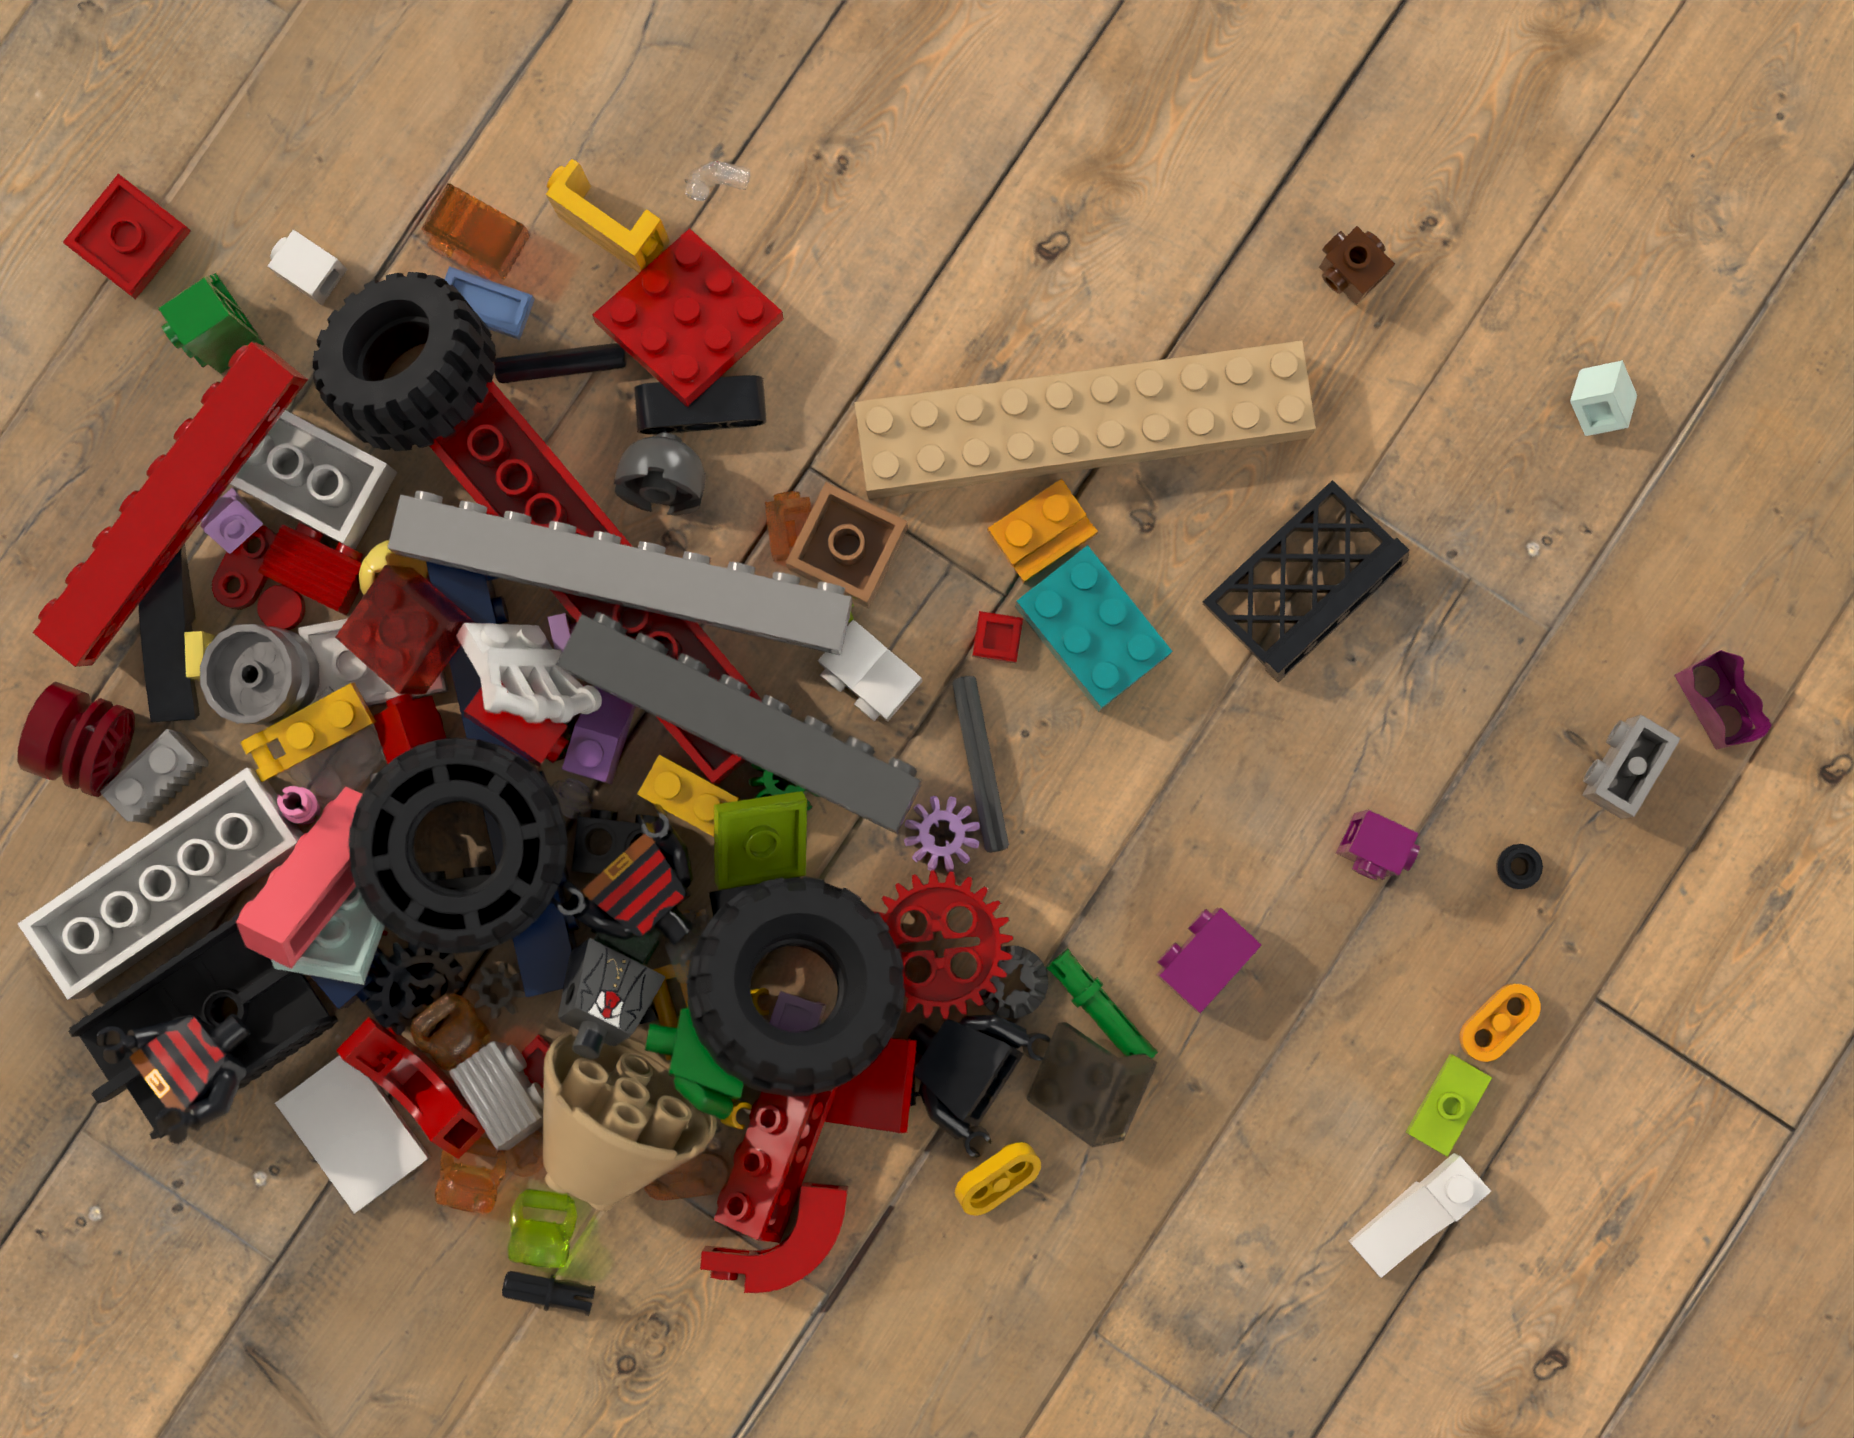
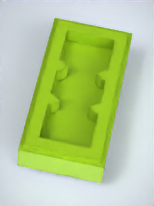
M1449 1054L1405 1133L1448 1157L1492 1077L1455 1055Z

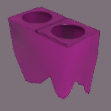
M1723 650L1702 659L1674 675L1716 750L1757 740L1765 736L1772 726L1770 720L1763 713L1762 699L1744 681V659L1739 655ZM1707 666L1718 674L1720 683L1714 695L1704 698L1695 690L1693 670L1697 667ZM1734 689L1736 694L1730 693L1731 690ZM1720 706H1731L1741 716V728L1733 736L1725 737V725L1715 711Z

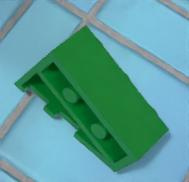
M217 273L202 278L158 308L167 321L161 328L177 349L181 347L189 358L194 357L203 368L209 365L220 374L230 368L228 363L240 347L248 346L250 342L265 345Z

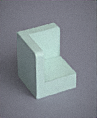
M1623 360L1588 367L1579 371L1570 403L1585 436L1629 427L1637 394Z

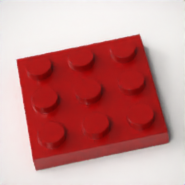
M690 228L592 314L594 322L686 407L784 320L783 312Z

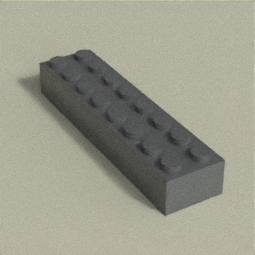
M597 612L594 619L581 614L556 664L557 666L593 686L898 834L922 785L921 780L915 777L917 768L892 756L887 764L873 757L876 752L874 747L852 736H849L846 743L832 737L834 730H832L831 726L809 715L806 716L804 722H801L790 716L793 711L790 709V706L766 694L760 702L749 696L751 690L747 685L730 676L723 674L720 681L708 676L710 670L706 668V665L681 653L678 660L668 657L666 655L669 650L662 643L641 633L634 640L625 635L627 629L622 627L621 623Z

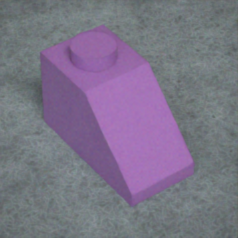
M594 686L601 695L602 704L595 712L580 714L573 730L562 770L612 785L636 706Z

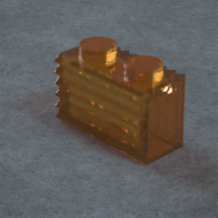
M451 183L446 184L421 227V230L430 239L427 245L431 249L449 259L453 253L460 255L468 260L466 267L470 271L487 280L490 279L492 274L505 280L512 265L516 262L521 250L530 238V233L522 223L469 195Z

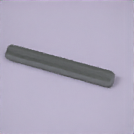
M974 676L959 677L953 680L952 686L984 847L989 853L1003 851L1008 848L1009 842L977 681Z

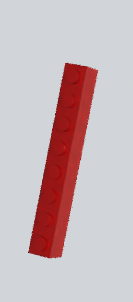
M250 342L248 346L240 347L233 354L228 363L231 369L221 382H215L206 390L201 399L203 404L201 409L193 419L189 418L179 426L174 434V440L176 441L166 455L162 454L152 462L146 472V475L149 477L139 491H133L125 498L119 508L122 514L112 527H106L97 535L92 544V548L95 550L85 563H79L70 571L65 580L68 586L59 598L49 601L39 613L38 619L41 622L32 633L74 667L92 666L308 381L305 376L267 346Z

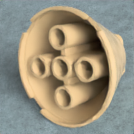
M568 1031L553 1041L544 1059L543 1163L547 1171L545 1182L556 1192H568L583 1201L589 1202L597 1210L609 1211L614 1203L621 1201L703 1152L715 1135L717 1119L697 1110L675 1089L674 1078L668 1075L670 1060L666 1061L664 1054L645 1051L646 1043L632 1037L627 1038L617 1046H609L603 1043L599 1057L589 1059L573 1051L572 1046L576 1036H573L574 1033L572 1031Z

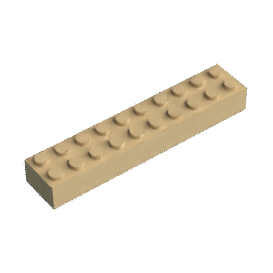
M1303 340L854 402L868 499L1309 439L1316 429Z

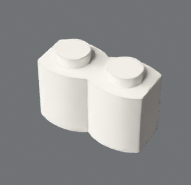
M854 620L847 626L841 655L825 652L818 660L819 664L825 668L820 676L837 691L841 692L846 686L857 695L859 699L854 705L873 721L881 716L888 722L923 682L922 678Z

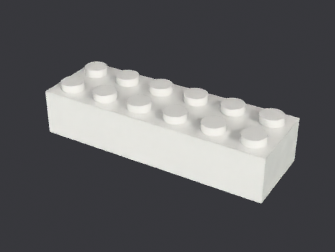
M246 767L18 923L20 929L68 1000L88 997L286 861L294 851L295 845L303 835V832L297 824L288 821L283 816L277 805L278 795L268 780L261 783L255 772L256 769Z

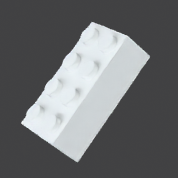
M285 410L231 481L230 485L356 550L398 472L387 463Z

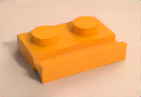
M1062 478L987 529L1010 565L1019 575L1023 584L1098 534V530L1092 525L1087 514Z

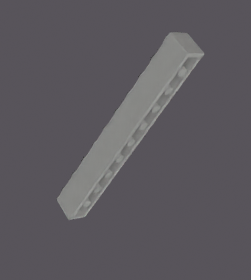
M416 491L415 497L400 495L387 547L396 555L841 655L853 604L852 597L844 595V587L818 582L817 589L799 585V577L781 572H773L772 578L754 575L755 567L737 562H729L727 568L710 565V557L684 551L683 558L665 554L666 547L649 542L639 541L638 548L621 545V537L600 531H594L593 538L577 535V528L575 526L556 521H550L548 528L531 524L532 517L517 512L505 511L504 518L486 514V506L473 502L460 501L459 508L442 504L443 497L424 491Z

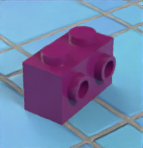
M1371 810L1356 812L1353 814L1336 854L1354 862L1352 866L1353 871L1375 881L1377 878L1384 880L1386 876L1400 875L1403 869L1406 871L1411 869L1420 850V846L1414 844L1419 833Z
M1216 908L1212 913L1204 909L1188 927L1193 933L1192 936L1182 947L1176 942L1173 943L1157 961L1163 968L1156 975L1198 1013H1201L1262 946L1222 908Z

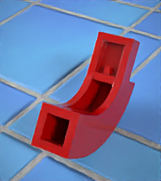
M368 1017L336 1050L343 1061L389 1092L412 1115L432 1143L458 1160L485 1133L484 1128L458 1086L420 1049L403 1035H397L390 1027L386 1029Z
M803 1182L800 1191L796 1226L785 1240L763 1250L706 1245L701 1254L700 1270L711 1271L710 1277L719 1280H737L738 1274H746L744 1293L775 1291L798 1282L817 1268L834 1246L845 1217L849 1186Z

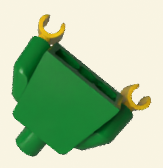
M766 988L751 990L753 1003L761 1016L769 1014V1010H761L757 1004L758 996L769 995V990ZM689 1006L680 1010L677 1028L650 1023L645 1051L671 1055L668 1075L674 1078L675 1089L697 1110L720 1119L726 1126L744 1129L745 1125L739 1124L736 1120V1113L740 1108L750 1111L752 1109L749 1103L739 1101L744 1083L728 1075L720 1068L703 1044H701L693 1027Z

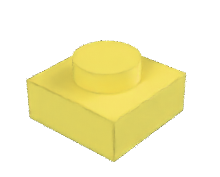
M204 631L184 632L186 677L200 681V664L207 646L214 640L215 636Z

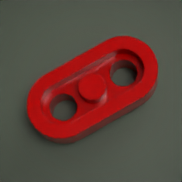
M262 525L231 554L226 551L212 580V592L220 604L234 610H242L256 602L269 578L258 573V569L262 565L263 559L271 547V543L275 540L276 533L273 530ZM254 538H259L261 541L260 549L255 553H250L248 551V543ZM233 578H238L240 580L239 590L235 593H229L227 588L228 582Z

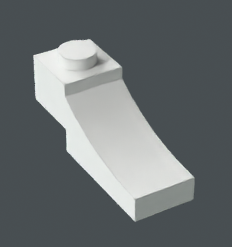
M1453 1153L1420 1183L1417 1181L1413 1183L1355 1234L1349 1242L1375 1273L1382 1278L1435 1234L1454 1221L1457 1222L1486 1197L1491 1190L1460 1155Z

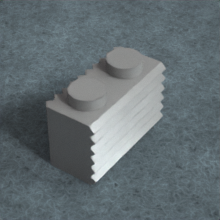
M166 729L100 792L126 821L149 823V817H156V811H162L163 804H169V798H176V792H182V786H189V780H195V773H202V767H208L209 761L181 732Z
M493 1041L449 1073L495 1148L509 1150L543 1126L544 1090L538 1083L532 1084L523 1070L527 1067V1063L514 1045L508 1046L506 1043Z

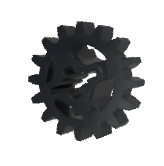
M396 942L393 944L394 954L388 957L381 953L377 956L382 963L380 969H369L368 975L374 980V983L368 984L363 988V991L370 998L365 1004L374 1015V1018L384 1028L390 1026L397 1035H401L407 1027L416 1036L419 1034L423 1024H426L431 1030L435 1029V1018L439 1015L448 1019L451 1016L446 1009L449 1003H460L461 999L454 990L465 986L464 980L458 975L463 968L454 958L455 955L453 953L437 952L415 946L411 943L408 944V948L403 949ZM412 983L416 987L419 986L420 990H417L413 986L410 987L408 984Z

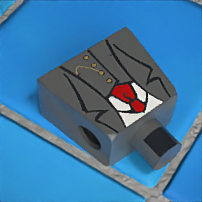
M591 938L572 950L568 961L558 1017L561 1022L579 1030L572 1046L573 1051L582 1057L596 1059L599 1057L603 1043L609 1046H617L629 1038L636 1030L660 989L665 976Z

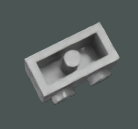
M1643 715L1628 718L1626 722L1618 721L1606 740V743L1611 747L1602 761L1596 759L1584 776L1583 782L1588 785L1582 796L1620 819L1635 817L1681 738Z

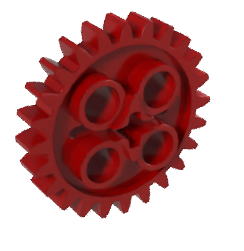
M935 870L930 871L928 884H923L918 875L914 874L912 875L913 889L908 890L902 884L897 883L895 885L899 895L897 900L887 896L881 898L888 907L886 914L878 912V914L890 928L889 933L896 948H899L902 943L933 941L938 931H942V936L945 939L978 937L980 944L977 946L947 948L944 950V957L938 958L935 950L900 951L904 966V996L908 998L906 1011L912 1012L920 1003L923 1004L924 1018H930L934 1007H940L943 1019H948L951 1005H956L960 1013L965 1015L967 1014L966 1000L971 999L978 1006L984 1005L980 991L985 989L996 994L998 990L991 981L992 977L1006 978L1008 975L998 964L1000 960L1013 959V955L1001 950L1002 944L1014 940L1013 936L1000 933V928L1006 925L1010 919L1009 917L995 918L993 913L1000 907L1001 902L999 900L989 904L984 902L989 890L987 887L979 889L976 893L971 892L973 878L969 876L963 881L961 886L956 885V876L953 871L948 873L945 883H940ZM960 906L969 909L973 917L970 929L963 933L953 931L948 923L950 912ZM915 910L922 912L927 919V928L918 937L908 935L903 927L905 916ZM961 952L972 954L977 962V969L974 975L967 979L958 977L952 969L954 957ZM916 956L926 958L931 965L929 978L921 983L913 981L907 973L909 961Z

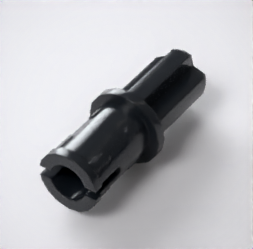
M508 1271L503 1283L502 1296L507 1299L544 1306V1311H548L549 1307L589 1316L592 1303L575 1300L574 1296L593 1299L596 1286L556 1280L555 1274H551L550 1278Z

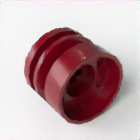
M54 682L45 688L28 714L18 745L17 762L21 770L54 781L62 776L66 787L72 789L81 788L82 793L99 797L102 795L100 791L119 774L125 762L135 729L134 712L132 709L116 704L113 706L111 701L101 698L91 703L89 693Z

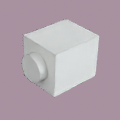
M292 230L287 238L283 237L276 243L270 255L271 262L268 265L278 277L320 305H323L347 270L337 258L295 230Z

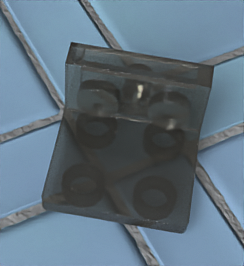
M1067 1022L1058 1023L1031 1085L1027 1100L1093 1148L1124 1141L1158 1062L1144 1053L1118 1058Z

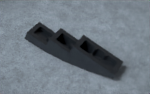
M184 543L138 604L144 676L151 722L196 720L200 715L195 680L186 677L184 632H193L192 622L196 619Z

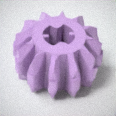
M932 796L930 797V804L933 813L928 814L923 806L917 804L914 810L924 819L922 823L909 819L905 821V827L919 831V836L907 837L904 839V843L906 846L922 844L923 847L912 856L915 862L922 860L927 852L932 854L928 863L929 871L936 869L938 857H944L945 868L947 872L954 870V864L950 855L955 853L964 864L970 861L968 854L960 849V847L964 844L970 848H978L979 841L965 837V832L977 831L980 829L979 822H971L965 825L961 822L972 812L969 806L962 808L957 816L952 813L956 805L955 797L950 796L947 800L946 811H940L938 797ZM940 821L949 823V831L955 834L951 844L947 840L945 841V847L934 845L935 837L929 834L931 826L935 824L938 828V822Z

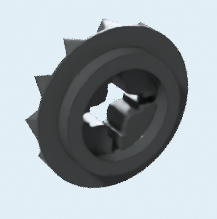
M1004 946L1001 950L1013 955V959L1000 960L998 966L1007 974H1011L1014 969H1017L1019 963L1023 964L1020 970L1022 972L1020 980L1025 983L1026 987L1030 988V992L1014 989L1011 995H1008L1004 1001L1001 998L1004 995L1005 984L999 980V977L993 976L991 981L998 990L996 994L982 989L980 994L984 1005L994 1014L1006 1018H1019L1032 1013L1043 1002L1048 989V975L1043 962L1032 951L1020 946Z

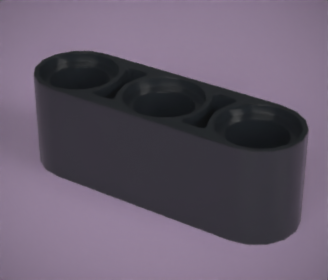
M761 376L720 377L688 407L660 382L645 383L634 387L637 432L640 434L654 435L659 433L744 428L763 425L767 422L764 381Z

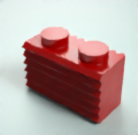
M300 522L295 530L282 524L279 532L275 535V540L267 551L266 557L263 559L262 565L258 569V573L346 616L360 590L359 570L363 554L338 542L335 550L320 543L323 534Z

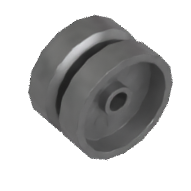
M257 624L234 625L220 632L207 646L200 664V686L207 703L221 717L238 724L273 725L313 703L319 687V664L312 647L299 634L279 627H267Z

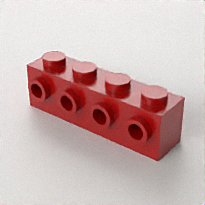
M838 1087L809 1096L794 1097L761 1092L759 1099L755 1101L750 1111V1123L743 1142L739 1144L734 1153V1166L727 1185L723 1187L718 1196V1209L714 1221L758 1241L780 1243Z

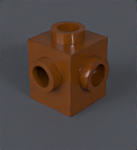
M1356 226L1347 236L1342 231L1338 232L1324 246L1322 251L1326 256L1319 268L1324 272L1322 274L1323 280L1334 292L1338 294L1344 292L1357 305L1389 274L1395 263L1384 253L1386 250L1385 246L1375 234L1370 231L1364 233Z

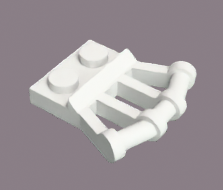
M464 623L456 635L481 678L483 702L486 711L498 714L503 710L523 716L525 721L529 723H540L545 718H550L555 723H567L572 719V716L579 713L590 714L597 711L602 704L601 695L595 687L590 685L583 686L571 674L556 665L562 651L560 649H552L539 625Z

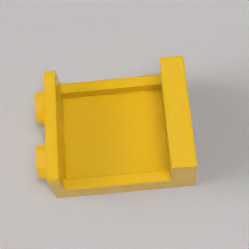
M573 158L566 167L559 166L550 176L547 182L549 190L546 196L557 216L637 273H640L658 257L670 243L662 220L647 209L633 228L628 230L586 201L584 197L590 190L591 185L580 163Z

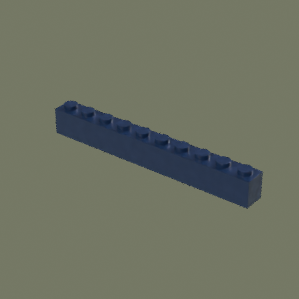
M426 561L466 738L494 743L520 755L464 717L465 709L482 685L480 676L456 635L464 623L503 624L509 622L503 596L496 597L492 581L499 578ZM520 755L523 759H525L528 763L535 767V764H533L528 759ZM542 770V771H538V772L543 776V778L546 780V777H545V774H544L543 770ZM483 809L497 869L503 853V838L495 819ZM566 865L560 885L553 896L560 903L567 902L563 883L569 882ZM552 900L533 924L521 934L512 938L526 998L563 989L571 951L577 948L573 930L580 929L579 920L573 915L562 914L552 903Z

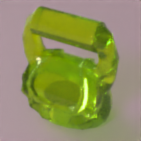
M526 1189L518 1195L510 1212L511 1236L507 1246V1255L511 1262L546 1268H562L565 1266L570 1254L569 1241L575 1231L578 1218L575 1201L568 1193ZM523 1207L566 1212V1217L562 1223H557L556 1221H553V1223L537 1221L533 1218L525 1219Z

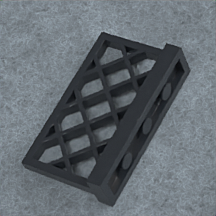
M1332 480L1203 601V605L1265 666L1266 672L1279 683L1408 561L1410 550L1398 538L1394 540ZM1331 496L1345 508V523H1318V510ZM1313 514V523H1303ZM1350 515L1361 524L1350 523ZM1294 531H1313V554H1286V538ZM1318 531L1345 532V554H1318ZM1350 532H1370L1381 544L1370 554H1350ZM1281 544V554H1270ZM1261 562H1281L1280 584H1253L1254 568ZM1286 562H1313L1312 585H1285ZM1318 562H1345V578L1337 585H1317ZM1350 562H1361L1350 572ZM1249 574L1248 584H1238ZM1229 592H1248V615H1228L1217 603ZM1253 592H1280V615H1253ZM1285 592L1312 593V609L1304 616L1285 615ZM1317 593H1328L1317 603ZM1237 623H1248V632L1246 633ZM1253 623H1280V639L1265 652L1252 639ZM1285 623H1296L1285 633Z

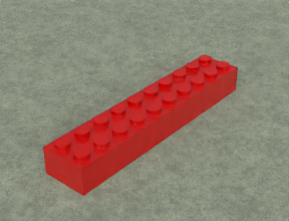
M493 381L487 382L488 394L482 404L477 402L473 408L475 414L466 423L462 420L454 427L456 432L447 438L442 436L435 438L434 444L429 446L475 502L487 507L486 514L504 518L505 511L517 512L532 517L531 524L548 528L550 521L561 522L575 526L577 528V535L593 538L594 531L605 532L621 537V545L633 547ZM550 590L576 622H578L581 614L594 619L597 612L621 623L622 627L627 629L626 636L636 640L639 633L644 634L662 643L669 650L666 656L678 660L681 653L706 665V668L710 670L709 677L720 681L723 674L730 676L748 686L751 690L750 697L760 702L762 701L698 623ZM657 717L714 785L718 786L746 762V760Z

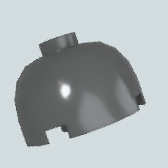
M659 433L656 436L646 437L631 444L622 454L614 479V485L616 484L615 493L626 503L641 510L652 512L651 503L670 506L667 515L690 514L699 509L704 493L705 471L703 464L696 452L674 434Z

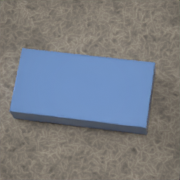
M449 266L445 280L461 293L487 325L488 329L520 340L535 300L533 295Z

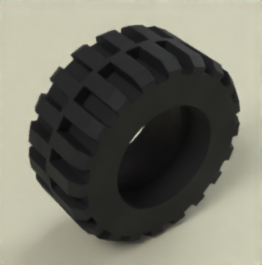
M408 272L406 277L403 273L386 275V280L379 282L374 279L365 284V289L357 295L352 292L344 299L346 304L339 311L334 309L328 317L329 325L327 329L321 330L317 338L319 350L314 351L312 368L315 370L313 372L315 388L320 393V398L361 441L370 443L372 447L381 450H390L392 448L394 451L412 450V445L424 448L433 445L434 439L439 436L447 438L456 432L454 429L456 425L462 420L466 423L475 414L473 408L477 402L483 403L488 394L486 384L493 380L495 365L492 362L495 361L496 350L495 344L491 340L492 334L487 325L453 285H449L445 279L420 272ZM426 343L421 354L407 369L391 378L383 380L388 369L402 354L418 345Z

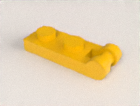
M353 682L268 728L242 740L240 744L246 755L251 753L259 767L255 772L261 783L376 723L358 687ZM278 739L286 754L275 759L267 744Z

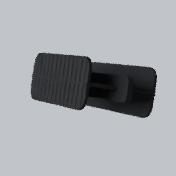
M240 913L233 916L230 921L220 925L218 929L208 933L203 939L196 941L191 947L181 951V954L174 956L166 964L156 968L157 970L144 976L141 981L135 982L129 989L119 993L117 997L107 1001L102 1007L95 1009L92 1014L82 1018L80 1022L71 1026L68 1031L71 1037L80 1036L108 1082L91 1093L96 1102H106L128 1089L154 1129L149 1134L152 1139H161L168 1135L169 1129L165 1132H158L157 1126L158 1114L167 1107L129 1057L133 1054L130 1049L126 1050L125 1057L118 1063L111 1064L104 1060L103 1050L107 1047L116 1046L115 1044H108L104 1047L97 1046V1035L105 1027H118L127 1036L129 1030L195 1015L215 1029L225 1020L221 1015L220 1006L223 1000L229 997L237 1004V1017L251 1031V1034L232 1050L246 1068V1074L239 1082V1090L250 1084L249 1082L262 1076L264 1072L272 1069L277 1063L284 1061L289 1055L299 1051V1048L306 1046L314 1038L321 1036L323 1032L331 1029L338 1022L336 1015L330 1016L303 974L274 969L272 959L245 946L236 923Z

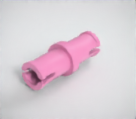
M289 786L282 790L285 793L283 797L278 795L277 805L283 816L290 822L295 824H311L316 821L314 819L315 815H320L321 807L316 796L308 789ZM299 802L303 805V808L299 809L295 804Z

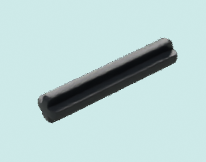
M610 343L499 357L494 361V373L499 383H510L621 369L626 367L627 358L626 351L619 344Z

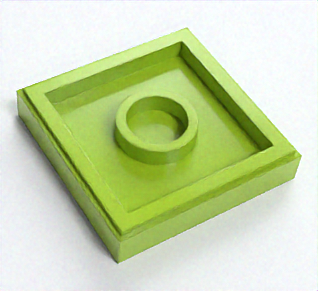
M803 791L714 805L715 883L719 890L759 884L782 877L783 879L806 876L807 798Z

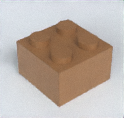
M825 482L788 556L786 565L788 570L817 584L818 582H825L844 587V595L851 596L852 601L869 609L908 530V522Z

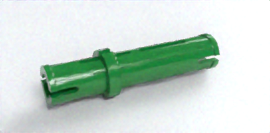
M1066 949L1046 967L1073 997L1071 1002L1077 1008L1081 1006L1090 1015L1098 1027L1125 1055L1136 1071L1141 1069L1142 1064L1145 1066L1158 1053L1157 1049L1145 1039L1121 1009L1109 998L1107 993L1101 988L1104 984L1098 977L1093 979L1071 954L1069 949Z

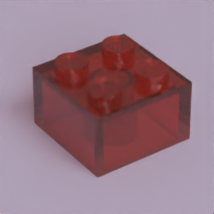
M385 565L335 638L398 694H426L460 647L461 643L456 635L464 623L476 622L413 567Z

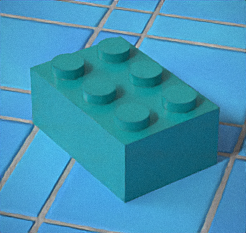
M1088 545L1016 601L1015 608L1098 712L1173 652Z

